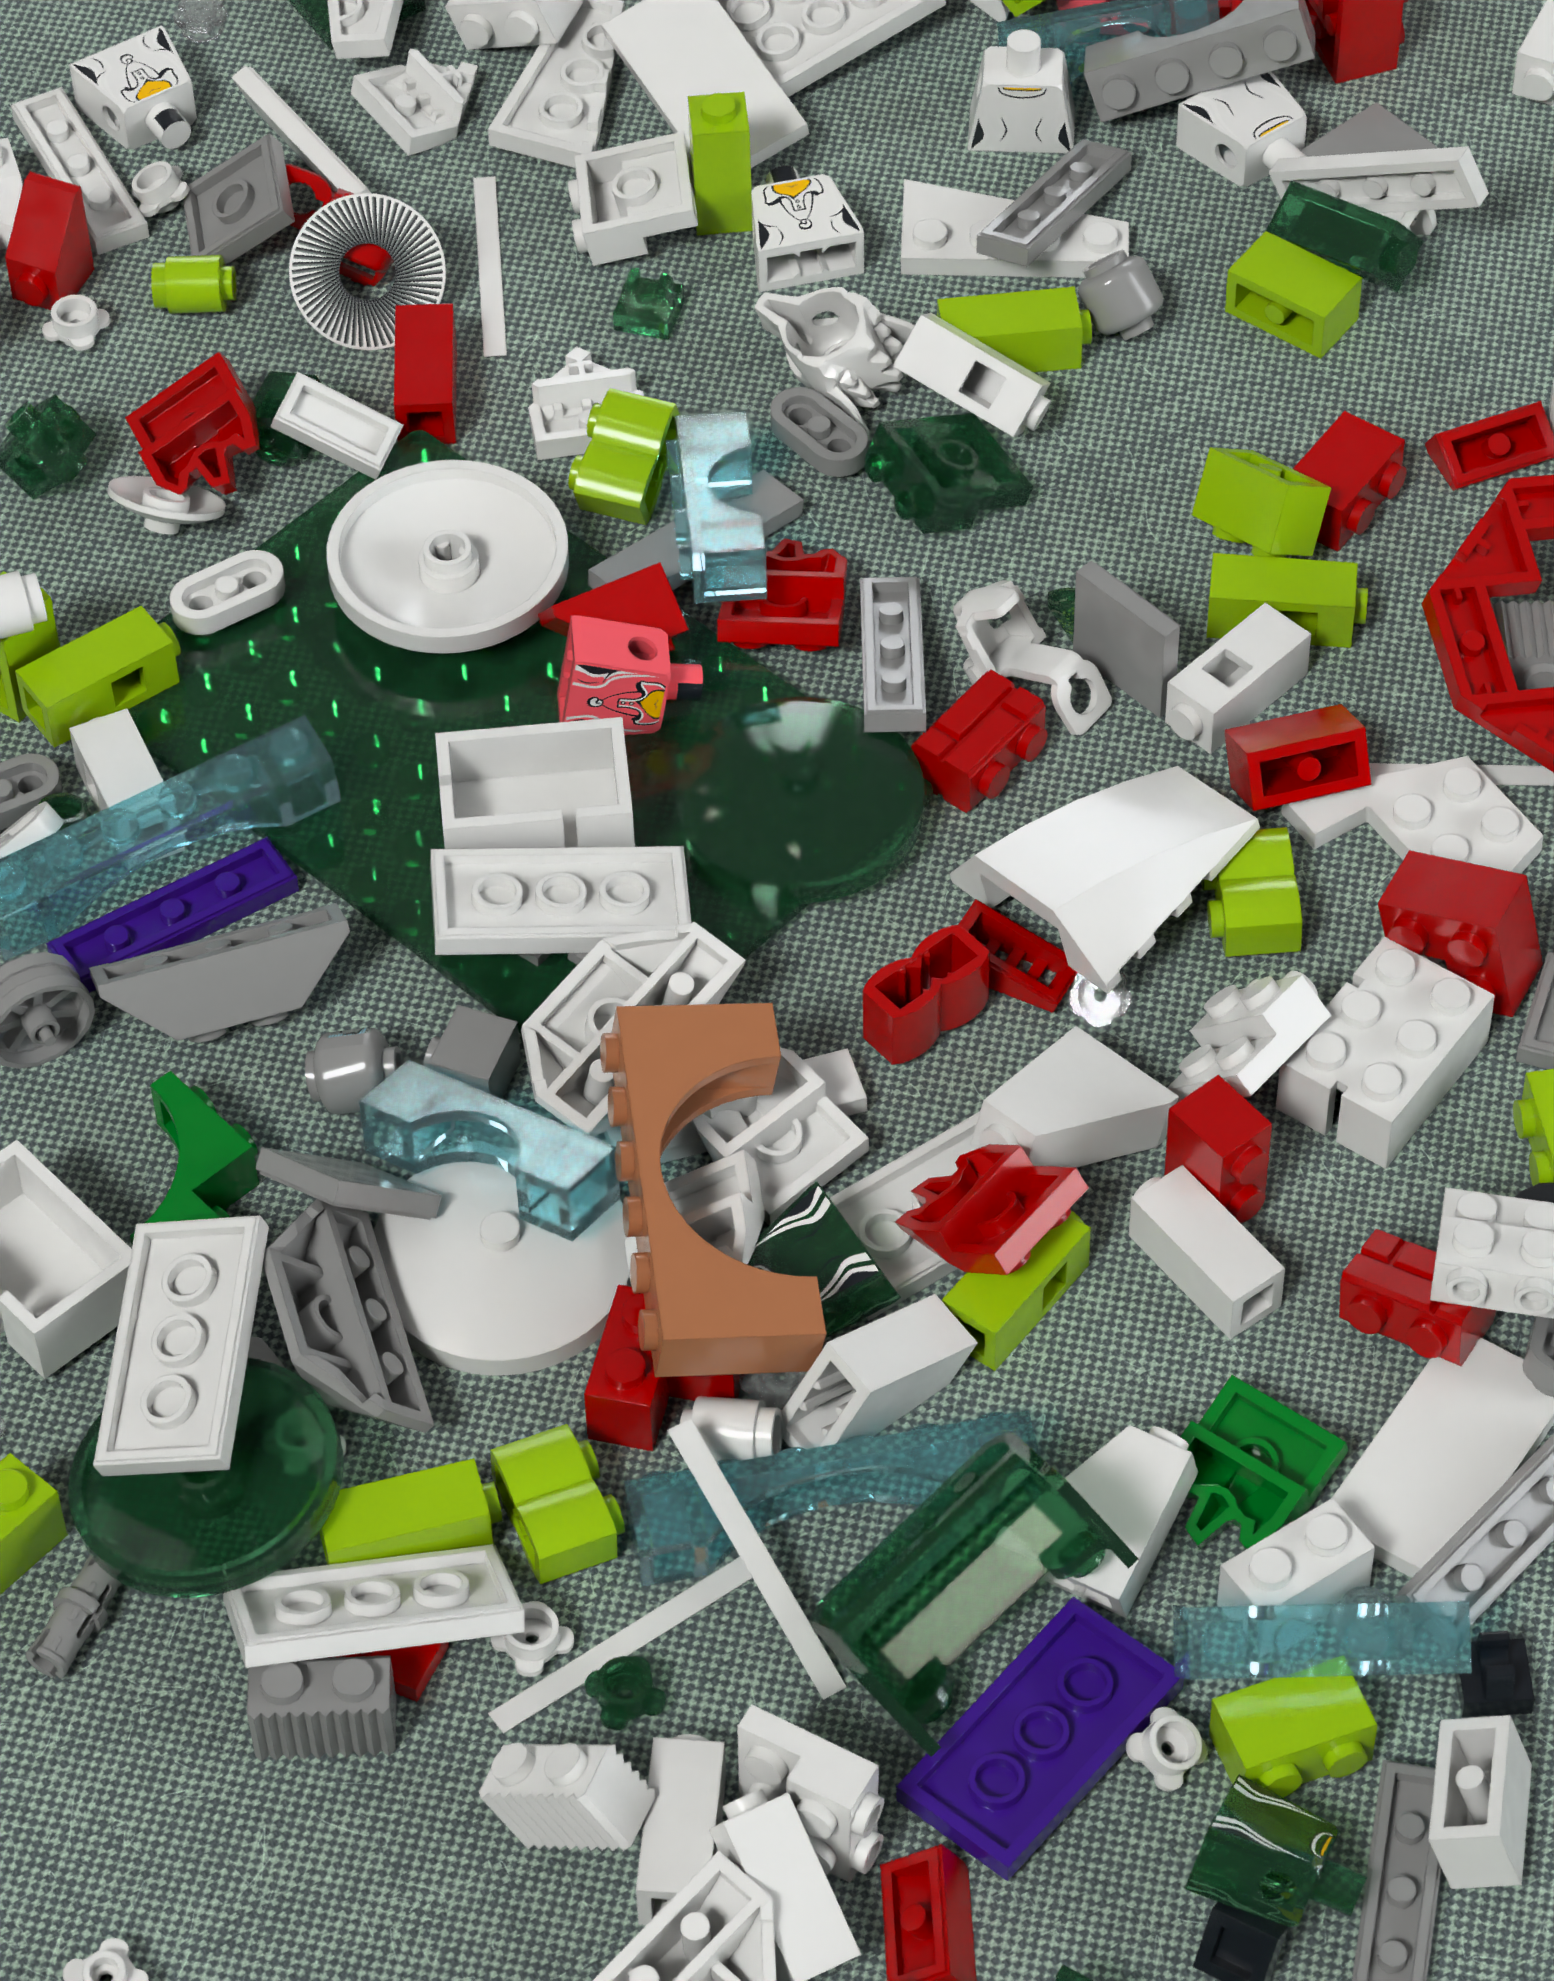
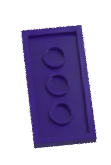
M1073 1596L896 1786V1801L1008 1882L1126 1752L1127 1739L1134 1733H1142L1150 1724L1151 1713L1157 1708L1166 1707L1183 1689L1184 1673Z

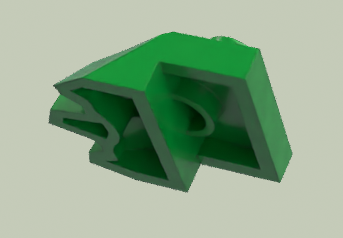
M1231 1375L1200 1422L1197 1424L1191 1420L1180 1436L1189 1444L1187 1451L1192 1452L1198 1469V1474L1186 1498L1197 1499V1503L1186 1523L1185 1529L1198 1549L1201 1550L1234 1524L1241 1529L1239 1536L1241 1545L1245 1549L1250 1548L1306 1513L1348 1453L1347 1443L1234 1375Z

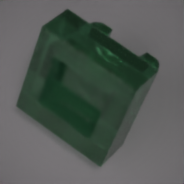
M631 268L613 312L614 330L669 340L684 304V285L674 283L672 277L666 273H661L659 280L640 277V269Z

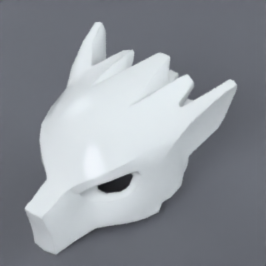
M843 287L820 289L798 297L765 292L758 299L754 308L759 316L762 327L782 339L790 368L796 378L805 387L821 393L865 429L869 438V429L855 406L867 408L879 406L881 403L872 390L898 392L902 386L900 380L903 377V373L893 367V364L903 348L902 344L906 343L915 325L909 321L880 313L866 297L848 292ZM825 311L834 312L838 316L835 318L812 320L817 314Z

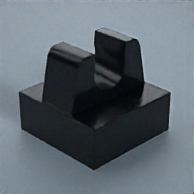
M1508 1631L1480 1632L1477 1641L1454 1643L1452 1658L1462 1718L1532 1714L1535 1698L1525 1638L1510 1639Z
M1218 1900L1211 1910L1193 1967L1220 1981H1270L1288 1927L1282 1922L1273 1920L1260 1913L1258 1914L1254 1910L1250 1911Z

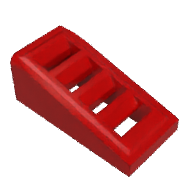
M975 899L959 924L980 943L985 944V947L990 951L989 988L1054 1013L1079 974L1068 966L1065 952ZM998 950L1009 954L1005 961L995 956ZM1021 959L1032 963L1026 974L1016 968ZM1045 969L1057 973L1048 987L1037 981Z

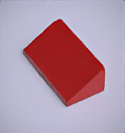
M1541 401L1435 434L1424 443L1428 455L1453 491L1554 459V435Z
M942 1844L880 1864L887 1981H977L967 1864Z

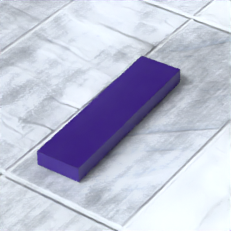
M265 837L46 943L49 953L65 957L74 966L80 977V982L90 993L97 989L92 981L89 968L197 941L298 892V879L268 837Z

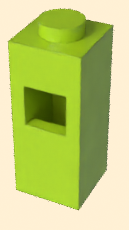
M745 92L688 96L690 159L698 226H696L697 235L752 231L750 130Z
M1075 286L937 299V316L1033 373L1080 369L1082 364V345L1092 343L1089 309L1079 310Z
M1213 553L1206 638L1221 639L1261 605L1267 603L1311 633L1310 645L1351 648L1353 625L1366 623L1368 588L1357 587L1358 563Z
M141 605L15 670L23 711L55 748L71 740L69 728L88 722L96 717L106 716L126 708L130 709L180 683L176 656L181 653L178 640L172 629L165 622L157 624Z
M1072 1210L1066 1221L1058 1227L1049 1230L1030 1250L1031 1256L1021 1268L1008 1275L967 1272L942 1299L945 1306L977 1341V1345L970 1353V1356L994 1371L998 1369L1089 1266L1091 1227L1084 1224L1082 1219Z
M475 1458L313 1496L319 1535L327 1565L493 1544L491 1524L503 1521L495 1484L493 1481L481 1484Z

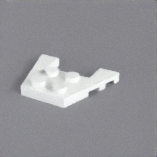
M1469 756L1371 776L1372 785L1283 804L1281 814L1314 850L1367 822L1402 860H1404L1408 851L1411 850L1520 874L1542 851L1544 836ZM1420 955L1437 965L1441 961V959Z

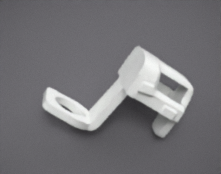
M1001 580L982 588L970 590L954 605L953 612L957 620L956 628L969 653V657L964 661L963 669L972 685L990 670L997 672L1005 678L1014 676L1052 685L1051 699L1053 706L1072 735H1083L1111 706L1112 697L1098 668L1092 662L1083 660L1079 654L1072 650L1040 644L1047 636L1043 628L1039 627L1018 585H1014L1012 581ZM1009 611L1010 619L1002 623L998 628L994 629L991 627L989 619L1000 618ZM1072 676L1074 679L1085 680L1091 691L1089 706L1081 714L1076 713L1070 702L1072 686L1068 680Z

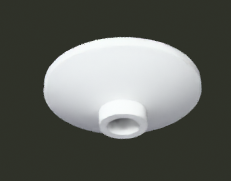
M150 476L118 477L111 480L108 484L107 493L114 501L127 510L145 517L144 527L161 534H177L180 524L207 522L220 518L225 513L226 504L222 498L195 485L184 494L178 495L157 486Z

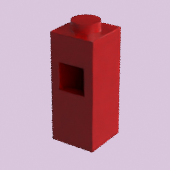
M453 303L395 305L394 413L395 421L403 424L397 437L398 446L456 444L457 340Z

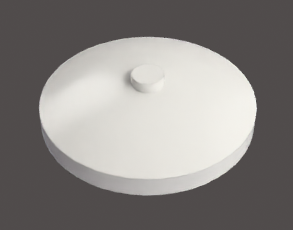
M438 460L407 466L388 473L365 486L346 503L332 525L327 542V567L330 586L340 608L353 623L369 635L390 645L411 651L440 654L461 653L490 647L504 642L531 627L539 620L538 614L553 606L564 587L569 568L566 526L561 513L549 496L537 485L513 471L469 460Z
M493 1144L469 1148L447 1155L419 1170L407 1180L442 1196L436 1218L431 1217V1220L385 1213L380 1214L374 1228V1234L409 1346L424 1357L454 1370L489 1376L516 1375L542 1370L570 1359L588 1348L603 1335L618 1284L632 1287L624 1240L629 1237L625 1236L623 1228L622 1201L610 1185L591 1168L578 1160L550 1149L522 1144Z

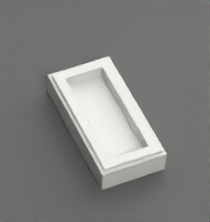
M297 372L270 427L377 480L403 424Z

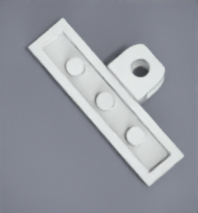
M1469 146L1280 158L1269 171L1289 218L1359 214L1352 223V226L1366 255L1378 265L1410 263L1417 254V245L1413 235L1425 234V236H1428L1437 225L1434 210L1480 207L1489 194ZM1380 237L1390 239L1395 244L1396 249L1386 247L1381 242Z

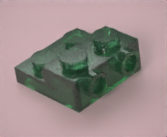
M973 413L879 422L864 458L865 470L869 479L873 482H883L885 487L894 496V505L898 516L903 520H913L914 524L923 534L971 529L979 510L1026 505L1033 489V485Z

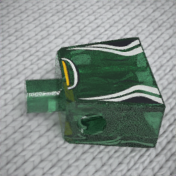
M818 1182L811 1185L758 1237L754 1252L748 1263L750 1266L774 1273L817 1277L826 1329L825 1338L884 1309L901 1298Z
M1238 1774L1207 1830L1184 1889L1287 1927H1298L1311 1900L1351 1917L1368 1877L1329 1860L1340 1833L1334 1824Z

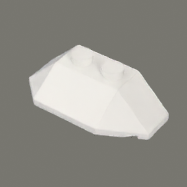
M696 922L676 925L675 929L648 930L601 939L522 1024L521 1034L535 1101L586 1140L613 1128L610 1126L608 1119L609 1087H615L613 1073H603L600 1042L602 1033L612 1032L616 1006L719 1004L743 968L746 959Z
M718 1851L593 1981H776L773 1898Z

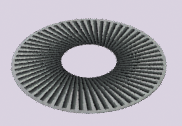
M359 193L329 202L307 220L297 235L291 251L289 279L292 294L300 312L308 323L321 335L348 348L379 350L395 346V305L440 304L445 287L446 265L437 235L429 223L416 210L402 201L389 196ZM360 244L378 245L385 249L394 261L396 268L395 281L391 289L380 298L373 300L356 298L344 288L339 275L341 260L351 248Z

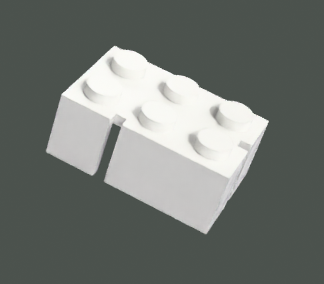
M622 717L435 733L445 849L635 847L633 810Z
M1384 936L1354 972L1352 985L1346 982L1326 1006L1331 1016L1281 1065L1276 1109L1325 1136L1332 1128L1336 1089L1344 1092L1341 1095L1336 1142L1386 1169L1488 1043L1495 995Z
M15 1140L0 1151V1334L5 1331L8 1344L46 1379L118 1326L132 1249L18 1140Z

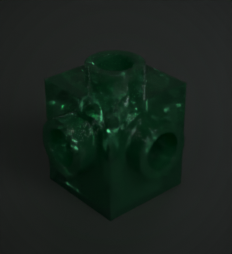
M56 394L35 406L30 402H26L10 416L5 424L9 434L0 445V469L34 499L62 483L70 482L83 470L89 460L84 453L97 434L81 419L74 408L65 404Z

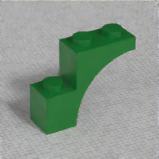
M169 1071L150 1084L157 1124L167 1133L179 1153L178 1164L167 1195L154 1214L145 1223L228 1218L230 1216L224 1210L259 1185L255 1156L258 1154L257 1146L250 1134L241 1125L234 1123L230 1126L216 1113L212 1101L201 1088L196 1085L189 1088L174 1073ZM135 1232L130 1235L131 1245H133Z

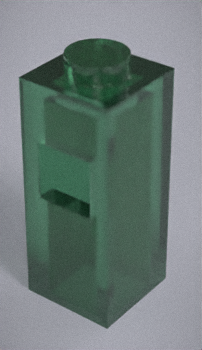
M1291 180L1266 229L1271 234L1362 277L1363 280L1398 293L1405 277L1415 267L1418 252L1424 242L1397 220Z

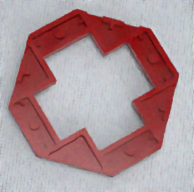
M1554 475L1509 478L1485 515L1480 518L1457 550L1454 558L1428 590L1422 602V607L1453 708L1554 773V687L1518 690L1490 601L1491 597L1535 594L1541 584L1542 578L1530 541L1554 539Z

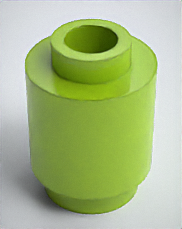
M223 255L168 256L165 262L153 263L151 289L154 307L156 309L168 308L170 314L225 312L227 300H236L237 296L235 267L225 266Z

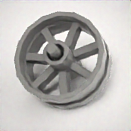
M49 952L26 954L0 966V1064L2 1066L17 1069L40 1066L66 1053L89 1030L95 1014L93 998L87 988L80 982V977L74 966L62 955Z

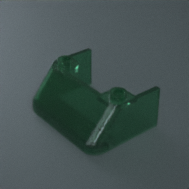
M1006 1432L984 1444L833 1587L816 1606L810 1623L854 1677L925 1752L932 1757L941 1746L922 1724H929L937 1720L950 1706L953 1699L951 1691L954 1687L955 1678L947 1668L1048 1571L1057 1579H1067L1072 1576L1082 1578L1099 1566L1105 1557L1106 1548L1128 1569L1139 1558L1063 1476L1015 1433Z

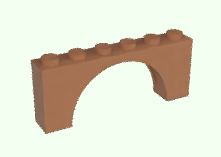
M773 1003L616 1006L612 1032L602 1033L600 1059L603 1073H613L615 1087H609L608 1119L611 1127H620L622 1141H617L615 1148V1169L619 1182L628 1181L630 1196L624 1197L623 1228L626 1237H636L638 1252L631 1255V1286L634 1294L643 1293L645 1309L639 1311L638 1317L639 1344L642 1351L652 1352L655 1377L808 1372L821 1353L826 1337L817 1277L785 1275L762 1270L742 1263L713 1247L700 1237L677 1211L664 1184L660 1161L664 1150L675 1135L704 1112L737 1099L772 1095L781 1059Z

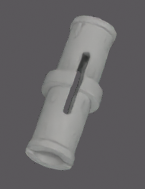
M97 1542L84 1563L82 1570L76 1579L73 1580L70 1587H64L59 1591L53 1600L54 1612L40 1635H38L26 1652V1659L35 1669L52 1678H55L56 1675L59 1679L63 1678L91 1632H98L108 1618L106 1609L111 1599L134 1568L133 1560L125 1551L111 1543L105 1542L103 1545L101 1542Z

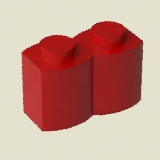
M958 924L942 928L926 937L917 946L912 957L900 959L882 967L872 975L863 989V1038L892 1065L905 1063L922 1055L935 1043L941 1031L951 1030L966 1024L975 1018L985 1007L989 998L990 951Z

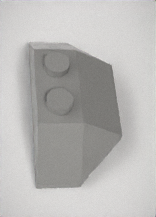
M333 903L311 911L110 964L94 966L89 969L92 981L101 999L177 1041L188 1038L191 1042H206L225 1034V1028L246 1022H250V1024L255 1026L270 1025L285 1019L288 1015L287 1011L302 1008L350 933L348 921L337 903Z
M316 1199L265 1249L263 1267L291 1362L316 1402L426 1433L434 1426L369 1215L367 1212L358 1209L332 1206Z

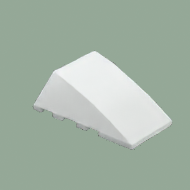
M1175 766L1119 783L1073 801L1030 822L971 857L952 871L950 877L953 884L990 908H994L1011 895L1059 930L1068 966L1109 994L1122 980L1119 970L1132 956L1141 959L1156 943L1154 932L1170 915L1179 917L1193 902L1191 891L1202 879L1212 881L1260 829L1258 818L1179 766Z

